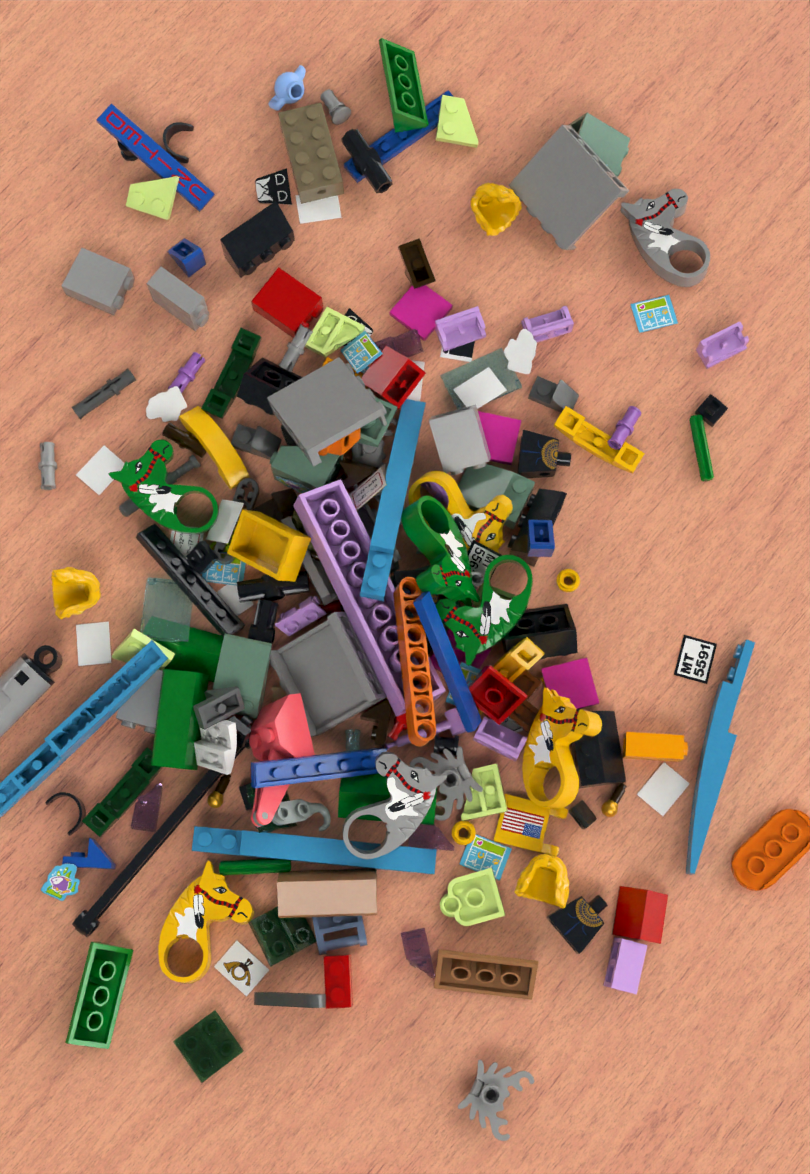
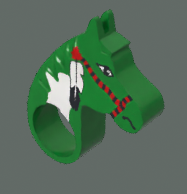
M166 440L154 441L141 458L131 462L126 461L121 471L108 473L112 479L122 484L124 491L138 508L152 520L169 530L182 534L199 535L208 532L217 521L219 514L218 504L208 490L198 486L166 483L168 476L166 465L174 457V449ZM189 494H202L212 502V517L202 527H186L179 521L176 515V505Z
M422 496L406 507L401 515L402 525L407 536L430 562L428 569L416 577L417 585L423 593L430 591L431 595L442 594L451 599L453 603L460 600L466 606H472L471 599L479 602L480 597L472 583L470 561L459 528L450 513L437 499L431 496Z
M503 555L495 558L488 565L484 575L480 607H458L451 599H441L436 604V609L442 623L454 633L457 643L456 648L465 652L466 664L468 666L473 663L477 654L488 650L503 639L518 623L528 606L532 594L533 577L530 567L520 557ZM508 562L520 565L526 571L528 577L527 585L523 592L512 597V600L501 599L492 590L490 585V578L494 569Z

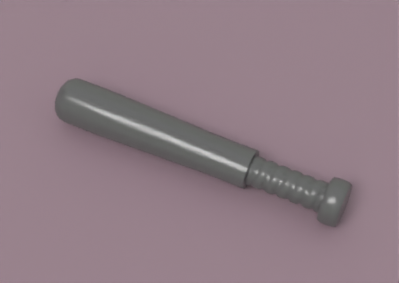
M194 455L190 456L188 462L175 471L169 472L166 483L174 484L178 478L193 468H199L201 465ZM130 498L119 506L120 512L125 517L139 509Z

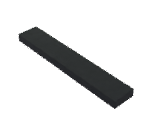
M156 524L137 534L136 539L223 638L225 633L235 635L244 628L245 624L198 571L188 564L184 555Z

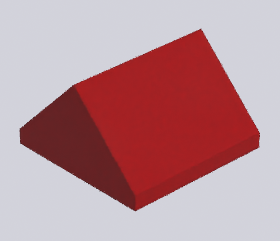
M491 665L484 666L469 685V690L476 707L499 725L528 696Z
M619 886L612 935L661 944L668 895L646 889Z

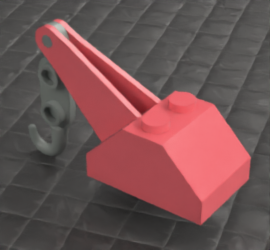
M301 693L287 695L262 707L257 719L250 728L252 731L249 737V744L256 759L268 761L315 755ZM290 784L256 788L251 821L255 826L261 827L269 824L271 821L276 825L302 822L312 814L319 812L324 817V824L319 827V831H324L329 827L331 816L326 806L321 803H310L302 799L281 802Z

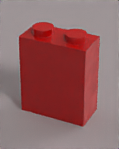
M279 267L251 301L255 312L292 338H294L300 325L309 329V323L312 319L318 318L323 311L322 297Z
M351 954L324 956L326 1009L352 1007Z

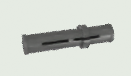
M127 368L114 379H108L104 386L75 406H72V409L79 419H82V417L115 394L116 396L121 394L120 391L136 381V379Z

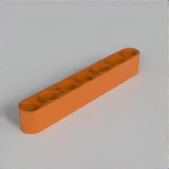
M405 577L395 588L393 597L408 737L413 745L421 747L426 745L436 735V722L426 633L413 604L421 595V590L415 578ZM402 587L408 588L411 591V595L406 594ZM405 610L412 612L414 618L408 617ZM407 634H413L416 637V642L411 641ZM410 657H415L419 665H414ZM412 681H418L421 684V689L415 688ZM415 704L421 705L424 713H419L415 708ZM418 728L425 730L426 738L418 734Z

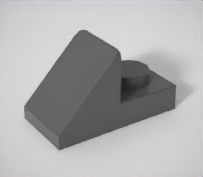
M537 376L528 399L562 413L565 406L573 410L579 395L563 380L556 384Z
M238 424L231 444L235 449L270 460L275 451L278 452L282 439L261 426L253 429Z
M237 686L207 690L204 692L206 700L193 706L199 727L204 730L245 709L239 687Z

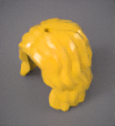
M494 183L480 185L470 201L476 221L481 229L486 232L487 236H497L500 232H504L507 227L511 226L512 221L516 219V216L519 215V211L522 209L521 201L514 193V190Z
M73 567L52 571L51 581L54 608L56 609L55 615L62 620L66 617L70 618L72 615L82 614L84 610L93 607L101 597L100 583L93 573Z
M548 854L532 858L528 866L520 874L514 891L515 894L519 897L522 896L523 898L565 908L569 896V880L565 864L560 858Z

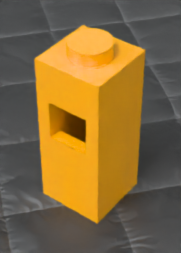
M625 732L623 734L622 758L680 762L688 753V742H684V735Z

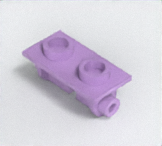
M309 596L308 599L299 604L300 609L293 607L287 612L280 614V618H278L275 626L287 636H291L327 613L318 606L321 604L318 596Z

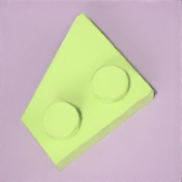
M442 95L435 140L477 148L479 141L465 100L463 98Z
M174 176L130 184L126 206L166 220L170 219L179 177Z
M326 307L305 347L326 357L364 332L365 326Z
M133 629L115 649L112 658L128 662L152 639ZM155 642L168 657L158 669L163 670L172 661L175 653Z
M498 764L474 768L471 776L483 790L478 792L470 786L473 799L469 802L466 798L461 820L467 821L508 812Z

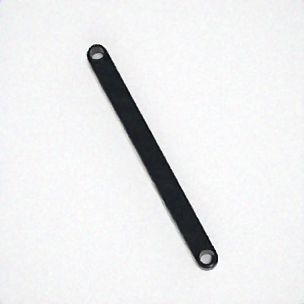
M249 740L242 748L236 745L235 759L245 747L247 749L251 748ZM210 769L89 911L84 910L79 914L72 925L82 936L89 937L100 925L98 919L223 773Z

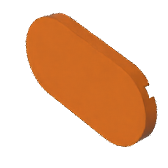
M784 809L773 814L735 851L731 861V870L736 881L744 888L753 891L764 890L773 886L810 850V818L804 812L795 809Z

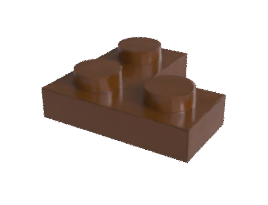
M524 670L512 683L528 696L508 718L529 734L539 710L527 700L539 687L541 681L527 670Z

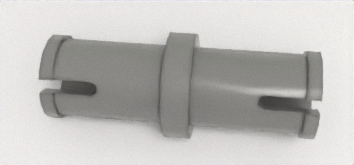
M303 325L299 326L292 342H289L287 345L288 350L281 363H279L280 367L285 370L288 369L289 372L293 371L292 369L300 354L303 355L305 352L304 347L313 333L312 330L307 327L304 328Z
M53 442L40 443L41 462L38 463V468L41 470V489L43 490L56 488L55 470L57 469V463L55 462V444Z

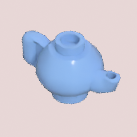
M299 65L295 72H285L277 77L274 85L275 96L268 103L270 108L279 111L285 104L296 103L302 98L304 94L303 79L306 73L302 65Z

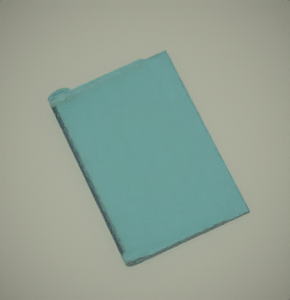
M502 348L440 375L457 409L466 406L453 389L488 367L507 390L493 400L522 388L516 373L507 368L509 361Z
M147 578L140 632L152 640L188 642L192 601L173 580Z

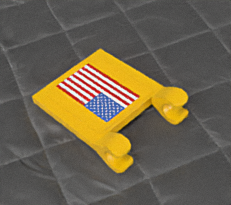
M505 794L508 812L500 813L494 841L557 857L559 847L543 843L550 815L566 819L568 810L566 808L555 809L539 806L531 800Z

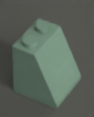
M585 113L570 123L569 126L580 135L618 177L622 170L621 163L629 151L628 144L630 138L589 113Z
M281 446L278 452L275 451L273 453L270 464L275 480L279 481L275 477L278 476L313 490L332 483L336 479L342 467L339 460L343 459V455L327 453L325 456H320L322 462L313 467L298 446Z

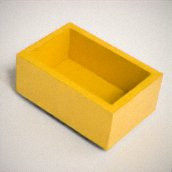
M242 509L227 554L278 581L295 582L311 537L261 512Z

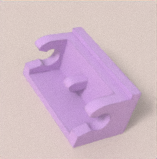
M478 306L435 320V331L443 351L486 337L484 330L486 327Z
M563 306L560 310L531 319L526 317L521 320L523 329L531 332L536 342L570 333L574 325L567 306Z
M740 321L700 341L696 351L707 369L747 349L746 345L749 342L748 336L743 337L741 332L743 325Z
M485 716L473 740L516 762L527 737L499 725Z
M614 937L603 986L637 995L647 945Z

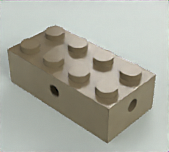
M322 103L279 112L280 127L301 204L344 194L343 180Z

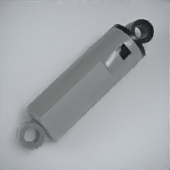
M48 645L39 647L35 651L33 659L23 653L0 676V738L55 683L48 674L57 671L61 667L63 659L60 652ZM53 654L52 662L44 664L43 659L45 655Z

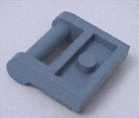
M362 916L312 917L319 955L327 954L326 951L360 944V947L368 945ZM354 927L357 928V935L324 941L323 934Z

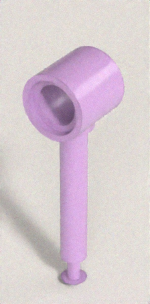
M457 708L446 711L444 713L446 720L436 724V734L450 729L452 736L467 732ZM418 730V734L421 737H427L425 730ZM408 734L398 737L394 742L388 744L386 742L385 748L389 750V748L394 746L401 747L411 743Z

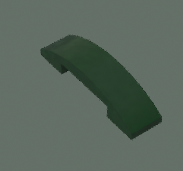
M240 328L231 346L232 352L214 389L211 388L201 408L202 410L223 419L237 397L244 373L252 366L262 339L261 336Z
M148 747L131 765L132 768L100 803H97L82 820L99 837L106 833L124 815L163 768L151 765L152 751Z

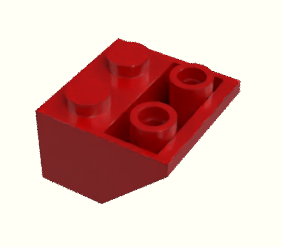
M385 346L381 351L383 354L372 362L361 379L364 382L365 388H370L377 398L399 409L426 372L409 358Z

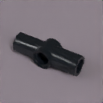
M358 129L347 131L341 138V141L352 156L357 171L360 175L366 177L376 194L387 191L393 185V181L381 165V159L377 151L373 147H369Z
M307 571L299 572L295 582L278 581L267 574L258 579L237 582L240 603L261 599L275 601L283 599L287 595L310 592Z
M258 600L254 623L250 626L248 639L271 643L273 646L278 603L269 600Z

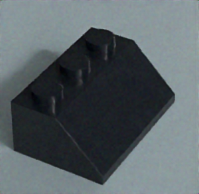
M275 201L221 238L220 241L225 259L239 277L242 278L244 275L252 274L257 266L263 262L267 263L272 260L280 250L288 249L295 239L290 224Z
M261 358L244 373L237 397L249 405H255L263 409L267 414L274 415L267 397L303 377Z
M539 488L536 495H531L527 503V507L530 508L528 514H522L517 525L521 529L517 536L512 535L508 547L511 548L509 555L520 557L527 564L535 567L539 557H528V520H552L554 526L567 493Z
M568 604L525 610L518 623L502 639L505 654L526 637L545 653L540 659L578 653L576 627Z
M590 711L598 714L601 718V731L596 736L583 735L579 740L571 743L574 765L579 777V789L626 782L615 712Z

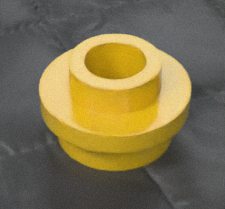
M564 569L558 574L556 583L560 590L573 592L580 584V577L576 571ZM567 577L572 580V584H565L564 579Z
M459 821L453 826L451 834L457 844L468 845L474 840L476 831L470 822ZM466 829L468 836L465 838L460 837L459 830Z

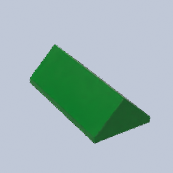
M381 38L379 46L395 133L427 127L429 124L415 52Z
M151 617L142 634L175 653L172 661L164 669L209 675V681L214 682L223 643L222 635Z
M163 669L151 759L152 766L187 770L198 769L194 742L201 740V733L193 706L206 700L204 692L208 689L209 675L198 672Z
M377 773L341 778L338 818H347L357 808L388 799L390 792L386 785V777ZM437 787L431 807L420 825L434 826ZM362 815L356 818L359 820L382 821L374 815Z
M101 942L90 943L65 1043L109 1049L133 954L132 949Z

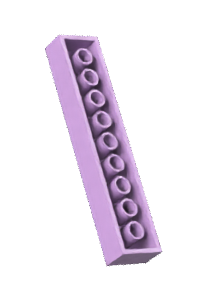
M341 479L300 494L293 506L307 535L311 537L310 541L396 717L402 715L406 711L393 597L395 587L389 577L384 601L360 597L371 539ZM408 633V638L416 642V637ZM428 656L434 701L446 690ZM410 657L414 665H419L415 657ZM413 680L414 687L421 689V684ZM415 704V708H418V707L421 706V705H419V704Z

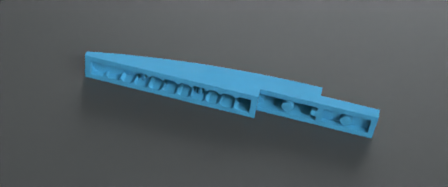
M406 399L402 404L385 476L387 485L383 488L360 597L384 601L426 405L425 402Z
M153 640L44 739L45 742L0 783V818L29 791H34L163 665L168 657Z
M745 640L741 645H737L733 658H736L735 666L730 667L726 679L730 682L722 681L718 685L711 709L692 802L686 861V874L689 875L695 874L737 735L729 733L728 730L755 642Z
M198 826L194 827L192 851L424 874H435L437 850L399 846L380 857L362 859L356 857L347 849L344 840ZM350 841L356 848L361 850H373L381 845Z

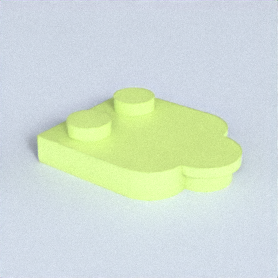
M488 868L454 878L448 885V893L440 901L442 913L447 917H455L456 921L463 926H471L506 916L493 869Z

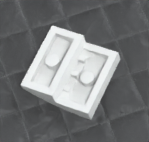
M223 720L206 730L200 728L201 740L194 742L197 765L226 775L230 774L236 754V723Z

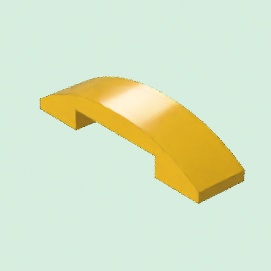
M197 406L179 416V420L187 431L196 436L218 467L217 472L230 490L238 486L243 479L250 478L231 442L204 410Z
M565 406L554 427L594 456L633 474L645 453L627 442H624L620 450L611 448L608 445V440H610L611 436L584 421V416Z
M526 637L503 655L492 667L510 682H513L524 670H529L545 653ZM477 707L478 712L481 715L483 712Z

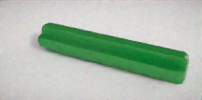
M693 415L689 421L701 481L713 480L714 473L702 415Z
M280 859L221 861L219 864V873L223 876L291 871V861Z

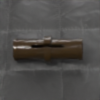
M170 422L165 426L162 432L163 436L179 444L180 448H186L203 458L207 451L199 440L192 436L191 432H185Z

